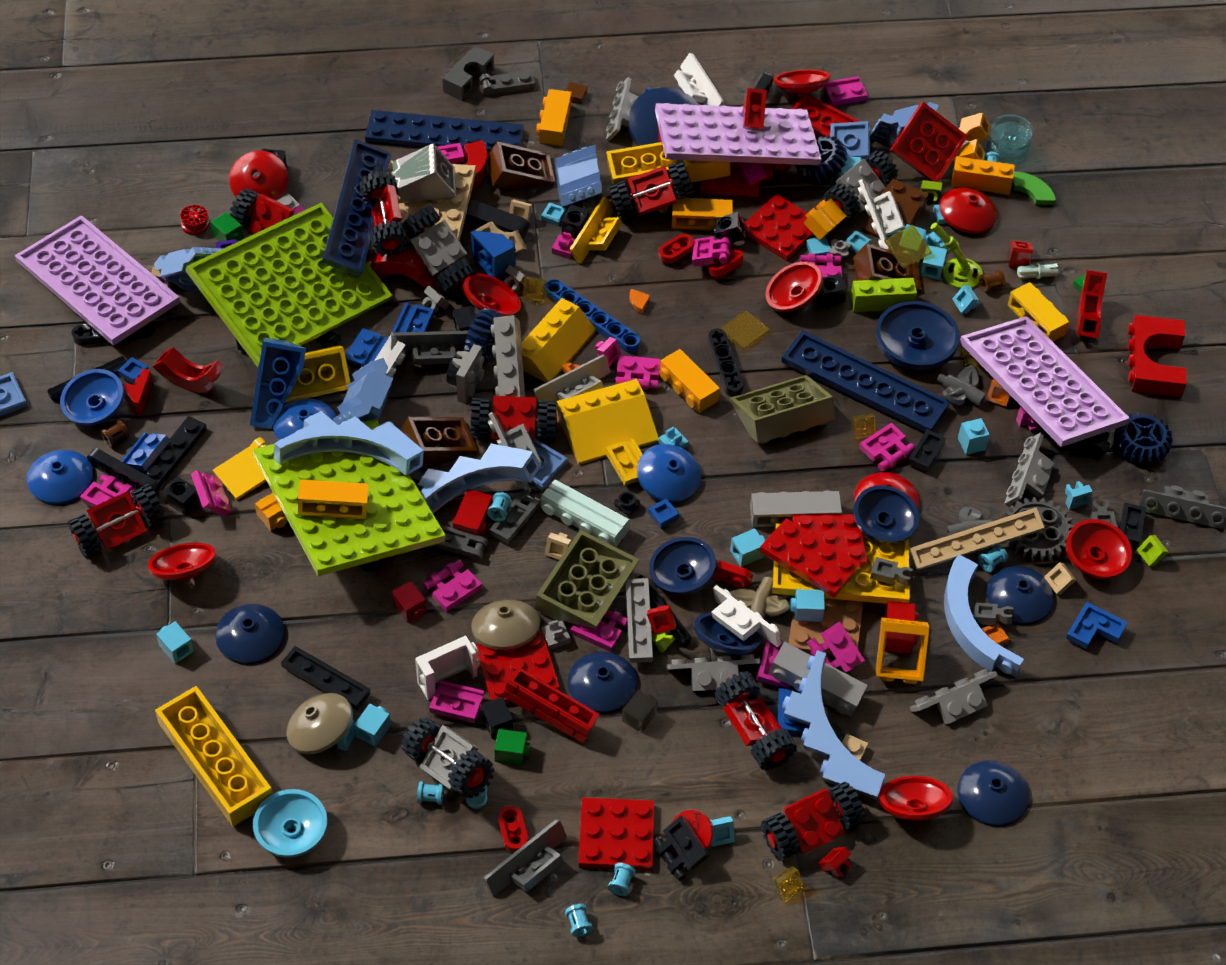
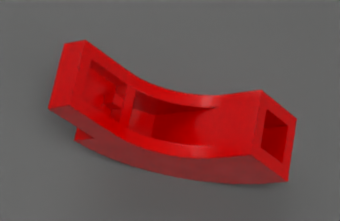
M483 140L464 145L466 165H476V175L472 190L476 189L487 175V150Z
M408 248L407 250L403 249V253L397 252L398 255L391 254L390 257H387V254L383 257L374 252L367 261L380 280L391 274H401L412 278L425 289L428 286L434 289L437 283L436 277L440 275V273L432 276L416 251Z
M1086 269L1078 307L1077 335L1094 338L1099 336L1102 322L1101 306L1107 272Z
M172 347L163 352L152 367L176 386L195 393H205L219 379L221 375L219 371L224 365L219 360L206 366L194 364Z

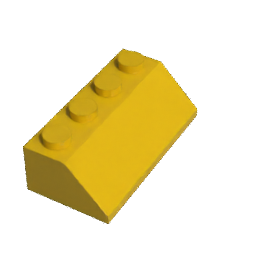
M561 298L521 342L523 371L547 383L557 377L562 371V365L569 363L593 336L596 328L579 306Z
M336 346L305 353L303 370L286 402L348 390L347 385L351 382L344 348Z

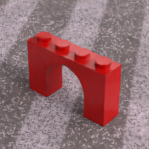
M1135 315L1133 322L1128 324L1127 335L1131 336L1127 347L1128 351H1131L1128 357V367H1131L1128 374V383H1131V392L1182 397L1187 385L1186 368L1157 364L1147 357L1144 350L1151 347L1181 349L1185 338V320Z

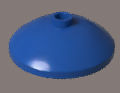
M92 369L82 372L71 379L65 386L60 398L61 409L65 416L75 424L90 426L102 423L112 417L120 408L124 399V387L120 379L108 370Z
M303 398L291 401L282 407L274 422V435L279 441L304 428V420L309 416L322 411L332 420L337 417L336 413L328 404L317 399Z
M659 444L647 449L642 454L637 465V477L640 485L650 496L659 501L667 499L670 503L683 502L695 494L701 482V471L695 458L688 451L676 445Z
M56 450L42 455L31 465L27 473V485L30 493L37 500L50 505H63L79 499L93 483L94 479L91 463L84 455L72 450Z

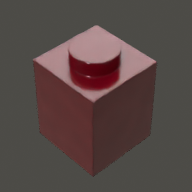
M412 581L392 591L393 605L407 623L413 619H419L427 612L426 600Z

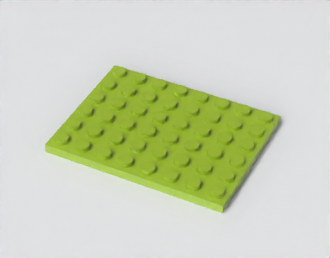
M322 203L186 267L185 271L257 367H259L264 338L287 341L301 346L391 300L393 296L367 261H365L363 273L360 277L321 263L333 219Z
M377 419L363 422L371 430L380 426ZM274 444L253 449V456L317 576L445 542V533L409 474L404 475L398 469L385 462L355 453L319 452L299 456L279 464L274 460ZM300 480L368 484L366 519L298 515Z

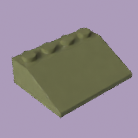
M807 375L730 398V402L749 436L757 443H768L771 439L787 437L791 433L806 431L810 427L826 425L828 422L836 420L833 396Z
M580 529L537 593L534 609L555 620L596 629L635 569L639 559Z

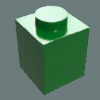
M227 212L210 222L212 234L218 241L223 242L236 239L239 242L244 239L242 225Z
M498 729L494 749L495 761L523 765L524 757H529L531 743L527 742V733Z

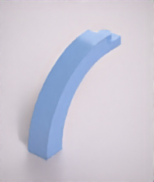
M958 554L951 567L944 593V609L949 628L961 648L981 667L992 672L996 666L1004 673L1017 677L1024 659L994 642L982 631L975 621L968 603V587L975 577L978 564Z

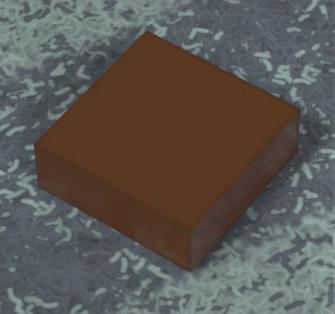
M569 82L565 91L572 92L571 101L582 103L588 91V86Z

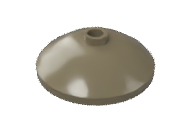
M511 599L498 600L484 606L475 614L471 624L472 633L476 641L487 648L494 650L516 649L528 644L536 637L540 629V617L532 606L524 602Z
M335 693L320 694L302 703L291 716L287 726L286 735L289 744L297 752L303 754L319 753L334 746L344 737L352 723L353 710L350 703L345 697Z

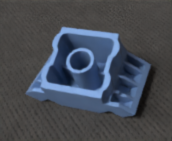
M928 102L927 104L935 111L939 106L931 102ZM919 105L895 110L892 116L883 114L873 128L870 138L892 147Z
M595 145L583 147L581 150H575L570 154L566 153L562 157L556 158L560 206H575L579 201L594 200L596 203H599L602 186Z
M192 247L191 249H182L168 253L167 256L160 255L154 266L156 270H161L160 277L164 280L180 286L183 290L192 293L198 292L200 290L185 271L186 267L223 248Z
M384 358L371 361L352 374L355 381L347 385L348 391L343 403L337 407L340 415L332 419L337 425L354 416L361 422L372 419L379 420L393 382L392 377L385 375L388 366Z

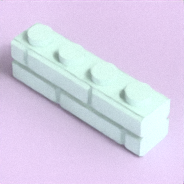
M554 480L541 496V508L546 514L555 515L561 518L562 522L566 525L572 524L614 547L618 546L629 531L630 519L557 480Z

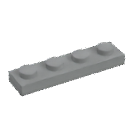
M648 578L628 579L626 581L629 661L630 663L653 662L651 625L647 616V611L650 610Z

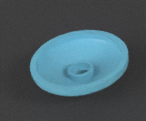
M298 789L282 790L270 795L260 804L254 815L253 830L260 846L270 854L286 858L297 857L308 853L321 842L327 830V814L320 800L311 793ZM290 829H295V830H296V831L293 832V833H289V832H288Z

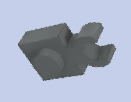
M1093 499L1091 504L1093 512L1090 518L1104 520L1117 527L1114 511H1107L1109 507L1108 499H1104L1103 506H1099L1096 499Z
M876 557L870 579L893 584V580H896L900 584L908 586L913 569L909 567L898 568V562Z
M975 603L973 611L977 624L996 625V621H1000L1003 624H1012V616H1014L1013 607L998 608V604Z

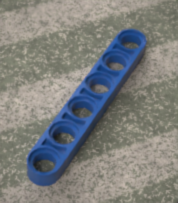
M557 279L546 282L545 295L557 304L561 298H573L574 301L571 303L580 308L590 310L584 314L596 328V332L606 339L610 337L617 339L619 348L627 353H634L639 350L640 337L638 334ZM557 287L559 291L551 292L549 288ZM600 318L604 319L605 322L598 324L595 320ZM617 329L620 333L615 335L610 333V331ZM627 340H634L636 344L628 345L625 342Z

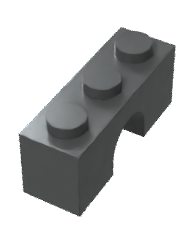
M474 46L443 76V92L463 101L473 90L472 76L480 77L482 74H489L494 69V54Z

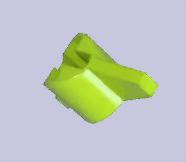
M666 632L651 633L652 642L660 652H664L675 640L673 636L667 635Z

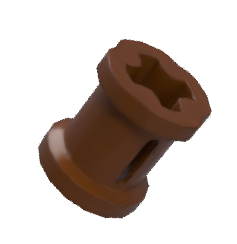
M996 270L995 273L989 275L981 274L979 276V283L984 292H988L991 288L995 287L1003 288L1006 285L1005 276L1001 270Z
M118 420L116 425L100 431L103 440L109 447H113L114 443L118 440L130 436L127 427L121 420Z

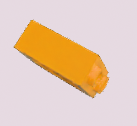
M881 618L875 670L876 676L880 677L883 681H894V678L903 679V682L909 684H917V681H923L930 627L928 622ZM887 631L920 635L916 670L883 667Z

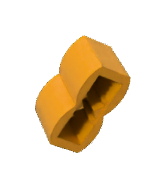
M832 199L827 202L823 200L805 215L807 219L803 223L821 240L840 224L847 215Z

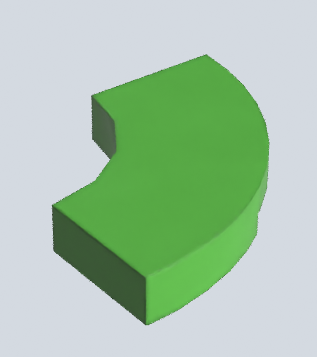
M1014 171L1013 190L1029 195L1035 205H1055V195L1045 182L1033 175Z

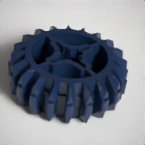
M827 135L825 138L820 136L816 140L821 156L820 165H795L801 178L808 183L813 182L817 184L820 182L822 184L824 180L829 181L831 177H836L837 172H842V167L846 166L845 162L848 160L847 150L843 143L835 136L830 137Z
M490 308L481 309L476 314L469 327L464 347L466 352H470L474 344L481 346L482 356H484L483 365L493 357L492 347L495 345V337H492L491 325L494 324L493 318L503 317L501 313Z
M1137 412L1135 416L1130 413L1128 415L1130 418L1128 424L1115 429L1113 435L1114 446L1117 447L1118 453H1123V458L1129 457L1131 462L1134 460L1138 461L1139 465L1142 462H1145L1147 465L1151 462L1157 464L1171 450L1173 438L1172 431L1168 428L1169 425L1163 424V419L1157 420L1155 415L1153 417L1148 416L1147 412L1144 415Z

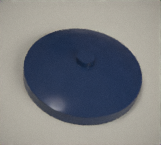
M661 87L646 91L635 100L629 112L628 129L631 138L637 146L659 143L658 122L655 113L656 103L699 104L687 93L674 88Z
M908 301L893 305L884 311L877 322L875 338L878 348L891 362L907 369L929 370L944 365L954 356L959 343V330L954 319L943 309L926 302Z

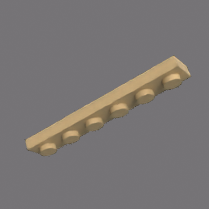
M1036 507L912 547L909 551L918 571L955 559L958 554L961 556L968 555L1044 530V525Z

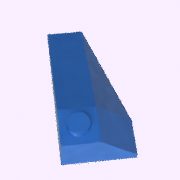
M264 338L250 420L251 426L272 428L303 370L306 348L287 341Z

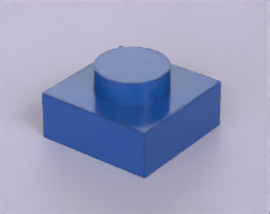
M131 357L118 370L119 376L135 385V379L140 376L141 370H149L147 365Z
M667 499L648 508V514L660 528L679 519V513Z

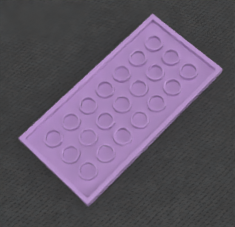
M656 103L655 113L666 160L820 165L821 163L820 152L807 110L765 108L763 130L743 128V106Z
M82 215L15 255L16 261L113 346L181 303L180 297Z
M1027 316L961 336L959 343L1060 447L1128 424L1130 418Z

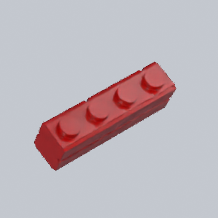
M517 667L510 677L502 695L581 743L585 742L600 715L520 667Z

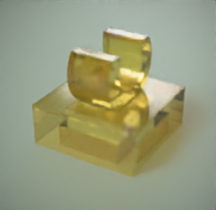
M526 276L522 298L543 301L546 280Z
M874 414L852 416L853 437L855 439L868 438L876 433Z
M793 866L788 870L783 869L782 874L772 877L779 898L784 902L804 890L799 870Z

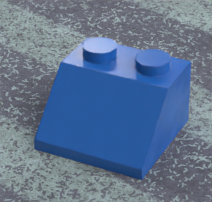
M482 231L471 232L472 260L486 275L501 281L509 277L510 275L505 270L509 265L514 268L516 265V248L514 243L503 234Z

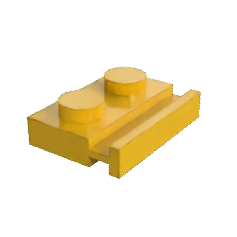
M634 438L628 442L623 441L606 447L605 454L624 486L639 481L637 465L642 452Z

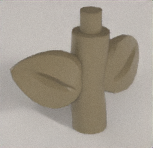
M764 577L756 592L750 589H738L730 592L732 597L738 601H743L751 611L759 613L763 619L765 614L774 617L790 609V603L786 598L777 595L772 596L773 578Z

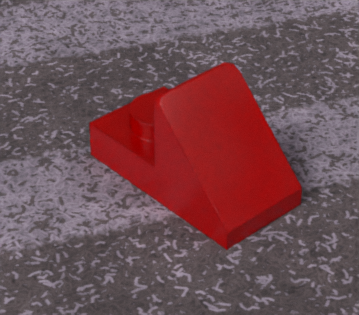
M747 88L742 113H744L743 128L763 130L767 90Z
M1011 240L1008 266L1011 268L1029 266L1033 255L1032 244L1030 242Z
M147 369L141 370L140 376L135 379V385L122 383L124 399L138 416H142L153 386L151 371Z

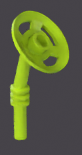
M933 223L931 229L943 241V245L956 257L949 260L943 267L942 274L945 281L958 289H961L963 285H969L971 288L980 284L979 276L983 274L981 267L973 260L965 258L959 248L960 244L952 236H949L937 223ZM951 264L955 265L953 268V272L949 273V266ZM974 270L978 271V276L976 279H974L972 276ZM955 278L958 279V280H961V281H968V282H959V281L955 280Z

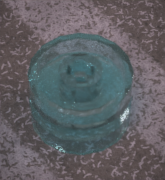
M1005 114L997 117L992 122L987 143L988 153L991 151L999 153L1001 162L1007 164L1023 161L1028 156L1034 132L1033 126L1027 119L1018 115Z

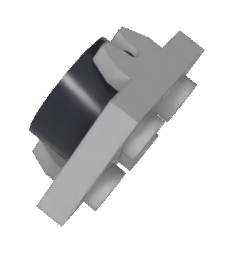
M474 344L470 352L458 351L449 364L446 381L457 389L459 402L466 404L468 398L474 395L476 384L478 381L481 382L484 377L485 370L482 367L484 356H482L481 346Z

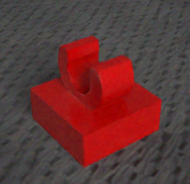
M670 605L660 606L647 611L653 634L676 628L677 625Z
M846 847L834 848L818 864L823 871L831 870L835 877H842L840 865L845 870L852 868L851 863L846 860L851 853Z

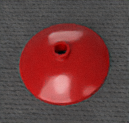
M822 70L788 71L774 77V84L788 93L803 97L805 94L809 95V93L825 86L830 81L831 75L829 72Z
M259 150L246 153L237 159L229 174V186L234 197L246 188L258 194H264L276 201L284 195L289 180L287 169L282 160L273 153ZM255 172H259L257 177H253Z
M961 187L951 189L942 196L939 204V210L944 220L955 229L966 233H984L995 225L998 217L996 206L991 199L984 193L972 188Z
M797 262L784 267L774 275L766 288L765 296L768 304L779 312H791L805 307L814 300L822 287V272L817 265L811 262Z
M471 274L463 283L466 297L479 311L484 308H490L498 311L504 317L515 316L521 308L520 299L515 291L495 277L486 274Z
M879 472L871 474L862 479L855 489L854 503L859 494L865 489L877 485H886L906 493L914 501L917 509L919 508V494L914 485L906 478L894 473Z
M1099 519L1083 520L1074 525L1067 535L1066 551L1069 559L1077 569L1090 577L1098 579L1115 578L1121 575L1131 562L1132 549L1128 538L1118 527L1107 521Z
M193 542L175 545L155 554L148 562V570L151 575L162 580L175 582L189 581L202 574L213 564L216 559V552L211 545L206 543Z
M905 776L887 782L880 790L879 800L882 807L895 817L910 821H924L945 813L952 805L953 795L950 788L939 780L925 776Z

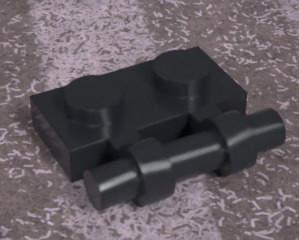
M682 815L663 830L667 836L665 841L661 836L653 840L657 847L658 855L665 859L668 864L667 869L672 875L676 876L678 881L686 877L683 871L684 865L689 870H694L710 856V853L686 817ZM673 847L679 855L677 858L671 852Z

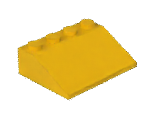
M637 379L557 401V419L578 465L607 457L605 454L606 447L623 441L628 442L632 438H634L639 448L658 442L659 437L646 397Z

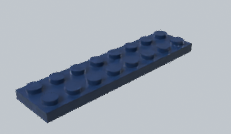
M371 110L365 134V143L424 148L433 143L437 147L460 143L464 152L465 144L483 140L487 154H489L497 141L521 147L524 125Z
M354 139L321 263L358 277L363 273L374 220L371 211L373 207L370 204H365V201H363L360 182L363 180V177H368L369 173L374 175L376 171L379 174L385 171L387 174L392 153Z
M803 330L782 356V363L924 432L927 429L930 431L934 429L950 404L949 400Z

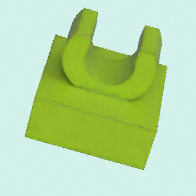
M923 180L921 191L933 195V202L935 203L938 195L941 193L942 183Z
M1150 535L1137 549L1149 567L1155 566L1168 554V550L1156 535Z

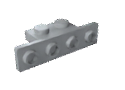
M629 77L624 82L621 81L616 88L617 96L613 100L614 108L610 113L609 118L611 120L606 128L608 132L606 139L608 141L619 132L621 124L628 127L630 109L638 96L629 92L631 78Z
M601 355L535 388L534 395L537 399L538 407L539 401H557L604 388L602 381L599 379L610 374L607 357Z
M493 412L489 413L491 419L488 421L493 433L497 432L500 438L497 440L498 445L533 451L539 463L542 464L524 424L504 433L497 416ZM516 481L520 490L524 489L525 492H532L528 482Z
M1041 433L1033 437L1030 436L1024 443L1023 453L1018 459V467L1012 475L1011 486L1006 492L1007 497L1004 503L1007 506L1020 500L1025 489L1037 498L1044 494L1054 462L1039 451L1044 437Z
M754 654L740 655L741 660H731V656L717 657L718 661L709 662L708 657L694 658L695 663H686L685 659L671 660L672 664L666 665V668H691L692 691L716 690L717 687H721L720 684L722 682H726L725 679L728 677L732 678L734 674L738 675V665L760 663V658L754 659Z
M987 669L981 670L974 674L975 678L969 681L968 678L961 679L955 682V687L948 689V687L941 688L935 691L936 695L931 698L928 696L921 697L915 700L916 704L909 708L911 712L937 704L944 724H949L988 706L979 684L998 676L997 672H988Z

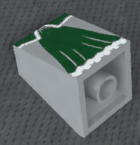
M434 143L393 161L392 175L395 176L397 182L398 196L404 203L453 198L456 196L455 167Z

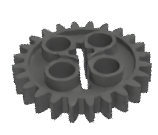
M1033 497L1032 502L1024 498L1023 504L1016 501L1015 506L1011 505L1009 511L1005 512L1004 518L1037 507L1044 530L1011 540L1008 547L1015 546V553L1022 551L1023 558L1031 555V560L1034 561L1037 556L1041 562H1043L1045 556L1051 561L1053 555L1059 558L1061 552L1066 553V538L1074 526L1071 524L1072 518H1066L1067 511L1060 512L1061 505L1053 507V501L1051 500L1046 504L1044 498L1040 502H1037L1035 497Z

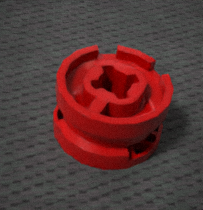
M189 205L181 211V226L186 234L200 235L209 228L208 211L204 207Z

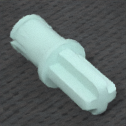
M1036 263L1033 266H1019L1017 268V276L1019 278L1036 277V279L1051 276L1057 277L1059 270L1055 268H1058V265H1040Z

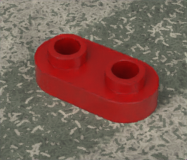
M680 234L660 246L659 259L667 264L676 262L693 251L694 239L688 234Z
M741 250L729 251L730 258L725 264H721L719 259H715L714 264L708 265L709 274L715 278H722L728 272L740 267L744 263L743 252Z
M716 560V571L712 578L713 580L731 584L739 589L750 586L753 574L749 570Z
M512 805L503 807L498 813V823L505 848L509 852L514 853L528 842V835L521 810ZM513 819L514 822L508 823L507 820ZM518 840L520 843L513 844L512 841Z

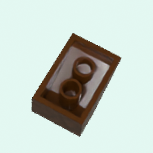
M497 141L487 156L492 185L494 187L515 190L555 184L549 153Z
M893 178L882 194L891 191L905 227L906 224L914 226L926 209L928 194ZM870 216L863 231L880 239L879 234H876L873 230L872 223L874 221L872 216ZM904 229L888 236L890 244L899 247Z
M867 243L853 257L857 281L914 278L917 293L922 291L916 258Z
M408 417L400 429L402 433L424 450L422 467L436 466L458 459L459 456L465 457L475 454L478 451L463 417Z

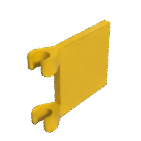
M261 437L255 439L248 448L213 469L214 474L220 478L223 485L236 500L266 482L253 456V449L266 446L265 441Z

